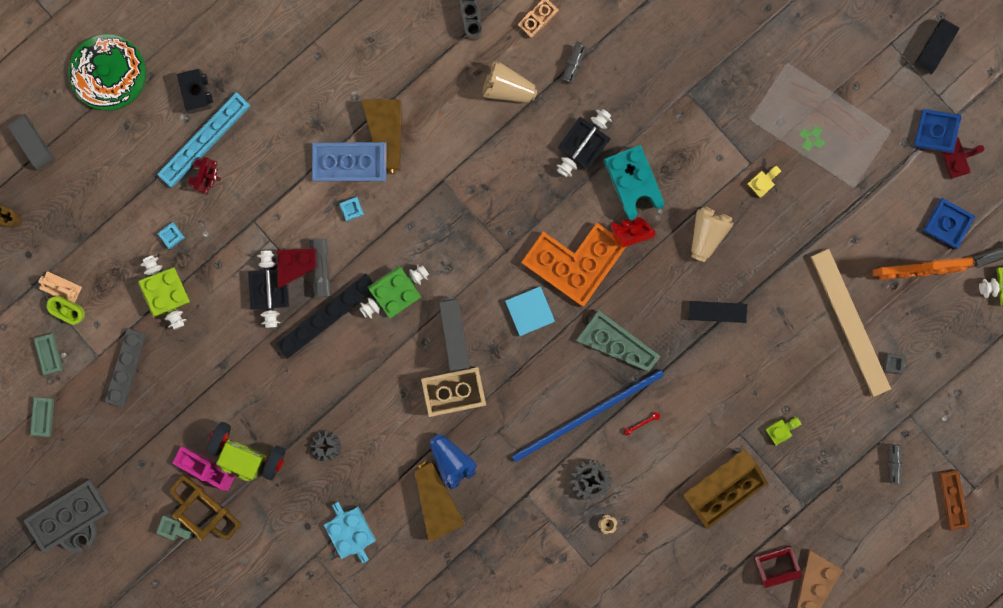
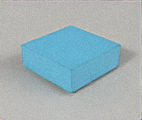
M358 197L339 203L346 222L364 215Z
M173 222L157 233L168 249L173 248L185 239Z

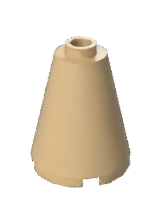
M497 60L493 62L490 68L493 71L487 75L482 91L483 97L525 103L535 99L537 90L533 83Z

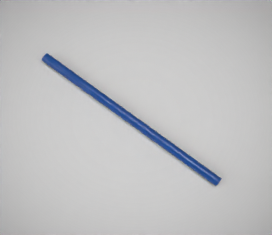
M658 370L512 455L514 461L521 460L664 376L662 370Z

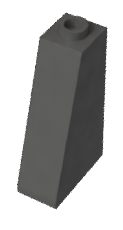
M454 296L443 298V302L439 303L450 371L470 368L459 299L455 300Z

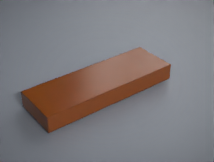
M959 470L938 473L948 530L968 528L969 522Z

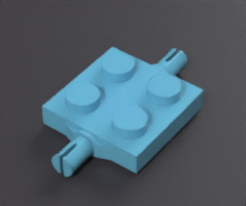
M339 502L331 505L337 516L332 521L324 524V527L341 559L357 553L362 563L368 561L369 559L364 549L374 543L376 538L359 506L351 511L344 512Z

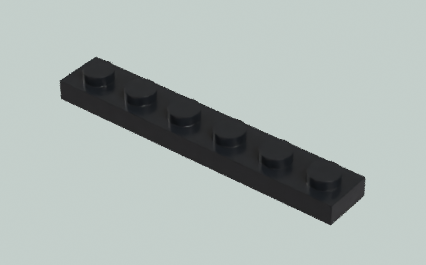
M364 274L278 341L276 346L289 359L370 296L372 293L368 286L374 282L367 274Z

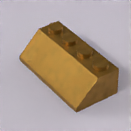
M744 449L727 463L721 465L711 475L705 477L703 481L689 489L683 497L708 529L769 483L758 464Z

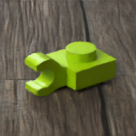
M796 417L786 423L780 419L765 430L775 446L792 437L790 430L800 426L801 422Z

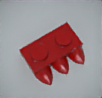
M638 216L633 220L634 223L623 219V227L617 223L611 224L612 237L622 248L654 238L655 231L644 219Z

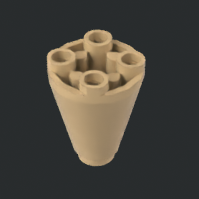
M708 207L698 209L696 212L691 252H693L691 257L702 262H706V259L712 255L733 226V222H731L732 217L725 214L716 215L714 214L715 210Z

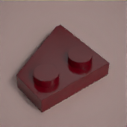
M317 249L277 250L278 287H285L288 283L317 269Z

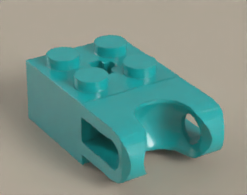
M641 145L604 160L605 167L628 220L636 219L638 213L635 203L639 198L649 199L655 209L664 208L663 197ZM627 167H630L634 170L632 172V175H630L629 173L626 174L625 170L627 169Z

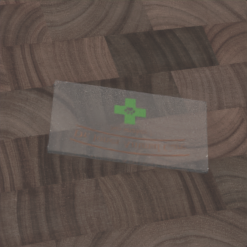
M789 63L784 65L779 76L749 120L852 188L857 187L858 182L892 132V130Z

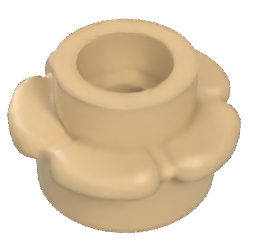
M610 515L603 516L598 522V527L601 528V532L604 534L614 533L617 529V521Z

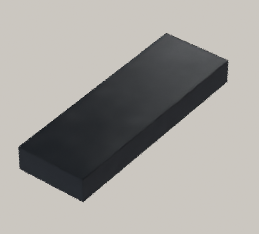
M689 301L688 320L747 323V304Z

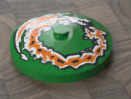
M103 34L89 38L76 49L69 64L71 87L81 101L97 110L115 111L125 108L138 98L145 86L147 70L144 58L131 42L120 36Z

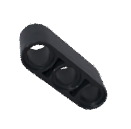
M942 18L914 65L930 75L933 74L960 27Z

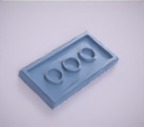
M312 143V181H386L387 143Z

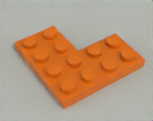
M598 223L595 224L575 253L543 231L521 263L584 307L626 247L622 248L612 237V233Z
M973 258L872 269L873 277H879V280L896 278V275H898V278H909L916 276L915 273H917V277L935 274L945 275L967 271V267L973 266Z

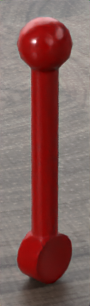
M655 412L652 417L634 427L626 428L624 430L625 435L629 436L632 431L652 420H659L660 414Z

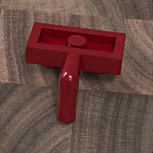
M957 137L953 154L941 152L950 179L971 173L966 158L982 153L984 146L979 145L963 151L960 139Z

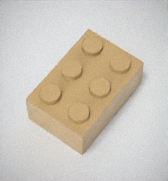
M479 367L421 379L429 417L486 405Z

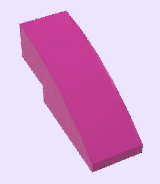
M183 446L180 447L172 463L220 490L228 491L237 474L235 472L227 473L220 469L221 466L217 465V462Z

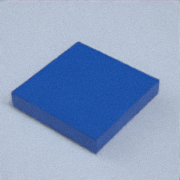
M923 109L914 147L953 154L962 115Z
M940 198L922 232L957 250L976 216L946 199Z

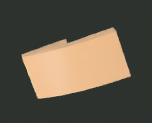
M541 0L518 25L532 38L555 16L559 9L549 0Z

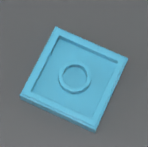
M541 286L505 301L519 336L555 322Z

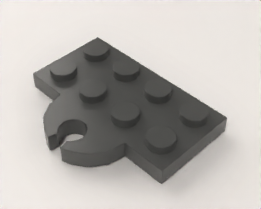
M90 479L23 521L43 553L59 544L68 551L82 552L85 549L78 543L79 536H84L87 540V545L91 547L97 538L95 522L111 511L94 482Z

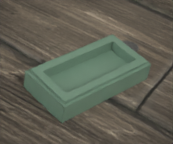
M54 334L34 338L43 376L64 371Z
M33 397L30 436L51 437L54 398Z

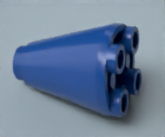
M439 434L429 442L443 484L452 490L460 485L459 481L465 477L469 479L476 474V462L446 436L444 437L443 434Z

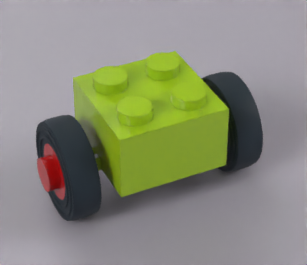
M220 422L215 431H212L207 448V453L216 457L222 451L217 465L221 466L220 469L227 473L235 472L239 474V478L249 481L259 477L263 466H265L262 477L273 480L277 472H280L283 467L286 449L276 445L271 454L266 455L236 441H230L228 438L231 425Z

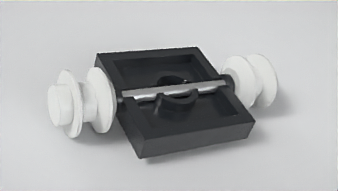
M604 109L601 111L596 110L597 117H591L593 125L579 117L557 147L569 156V158H561L563 161L562 165H556L559 168L557 171L564 177L568 175L572 177L571 170H577L575 162L589 170L611 140V138L599 131V129H607L606 122H612L610 119L611 115Z
M261 251V255H257V257L261 258L258 266L264 268V270L248 271L250 310L266 309L261 314V316L265 317V321L261 323L265 324V328L277 327L278 323H281L276 320L280 313L272 311L274 308L290 307L289 284L285 287H278V269L272 270L271 268L277 264L273 262V257L276 254H272V251Z

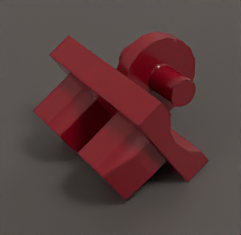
M204 156L203 159L196 158L193 166L199 172L197 177L191 176L189 178L188 185L196 191L208 194L214 182L221 181V178L216 176L218 162Z

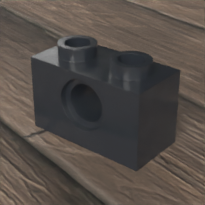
M195 69L177 74L186 112L193 114L212 109L211 103H213L211 92L207 91L206 85L209 82L206 73H203L200 69ZM195 87H200L199 94L192 95V90Z

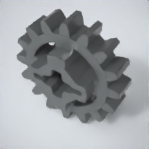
M589 459L588 464L581 461L582 467L575 466L577 472H571V475L575 477V479L570 480V483L575 484L572 490H578L576 496L583 495L584 501H586L587 497H590L591 502L594 501V497L601 500V494L607 495L605 489H611L608 482H611L612 478L607 477L610 471H604L606 465L603 464L600 467L598 460L595 464H592L591 459ZM591 468L590 472L586 474L581 473L583 470ZM598 471H601L604 481L598 478ZM591 476H594V480H596L598 483H591V485H588V481L584 478H591ZM578 480L584 483V490L579 487ZM601 488L599 491L591 493L593 489Z

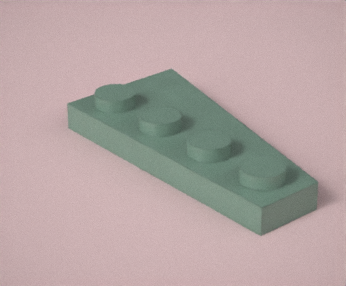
M598 310L576 340L579 343L600 350L646 371H650L661 357L600 310Z

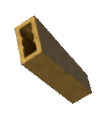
M362 99L372 141L387 143L386 174H396V171H401L402 102L401 100Z
M426 460L417 465L418 469L415 471L428 540L432 542L463 526L465 522L447 487L443 484L434 462L428 463Z

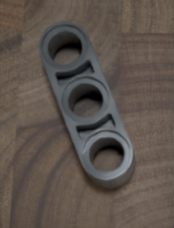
M459 0L466 37L469 40L476 41L482 35L477 0ZM473 8L475 13L473 15H466L465 10ZM475 26L479 31L476 34H471L468 32L469 28Z
M25 114L7 124L24 153L37 170L55 160L42 137Z

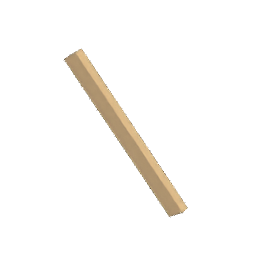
M827 249L811 256L810 258L872 397L891 390L830 250Z

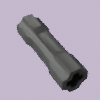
M327 239L310 240V249H317V269L313 270L314 298L332 296L331 283L328 276Z

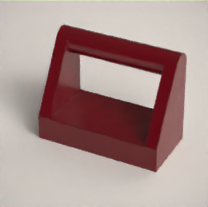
M791 546L754 556L760 581L764 588L803 578ZM789 554L792 569L765 576L761 562Z

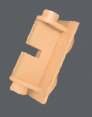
M48 271L45 277L41 276L39 279L41 284L39 289L54 296H62L74 303L82 289L81 286Z

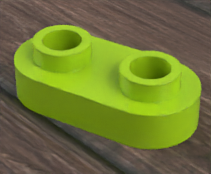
M54 296L47 301L48 312L69 324H78L85 317L84 309L62 296ZM57 302L61 304V308L57 306ZM74 311L78 313L77 317L74 315Z

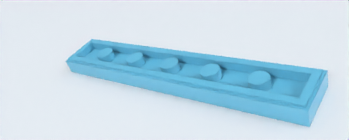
M236 92L157 175L173 188L193 167L195 159H201L251 105Z

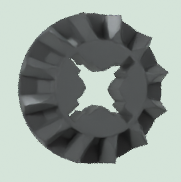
M321 431L311 440V453L317 460L331 461L339 455L341 442L333 432ZM325 438L328 445L334 446L327 449L326 455L323 448L317 447L324 443Z

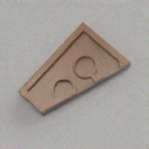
M808 549L806 567H804V576L796 608H821L843 570Z

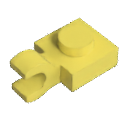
M775 166L766 175L761 171L747 185L761 198L775 185L771 180L781 170Z

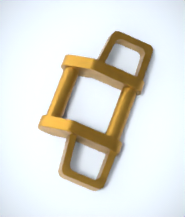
M181 476L170 489V493L181 504L172 515V518L178 519L198 536L197 539L200 542L211 531L224 540H229L239 529L241 522L225 506L222 507L204 492L203 487L197 485L188 476ZM182 481H186L195 489L186 501L176 492L177 487ZM198 497L218 513L204 530H201L183 514ZM225 515L235 523L234 529L228 535L215 527Z

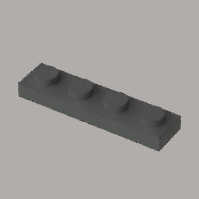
M127 328L105 402L125 407L147 337L146 333Z

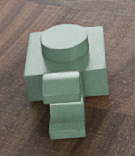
M167 515L162 516L156 533L172 540H176L177 536L185 539L192 538L193 536L191 530L181 527L182 523L178 519L175 520Z

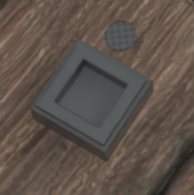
M885 353L883 371L903 375L906 356Z

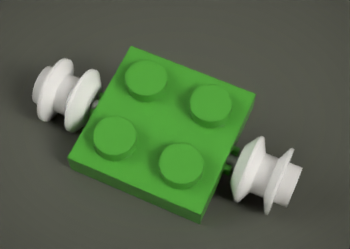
M417 264V269L415 271L410 269V276L407 277L399 265L368 286L376 300L368 298L367 304L361 303L362 307L359 309L366 318L369 316L372 319V313L376 312L379 314V307L381 306L388 317L392 318L421 298L413 284L415 282L421 285L422 279L428 280L426 276L429 273L424 266L419 267Z

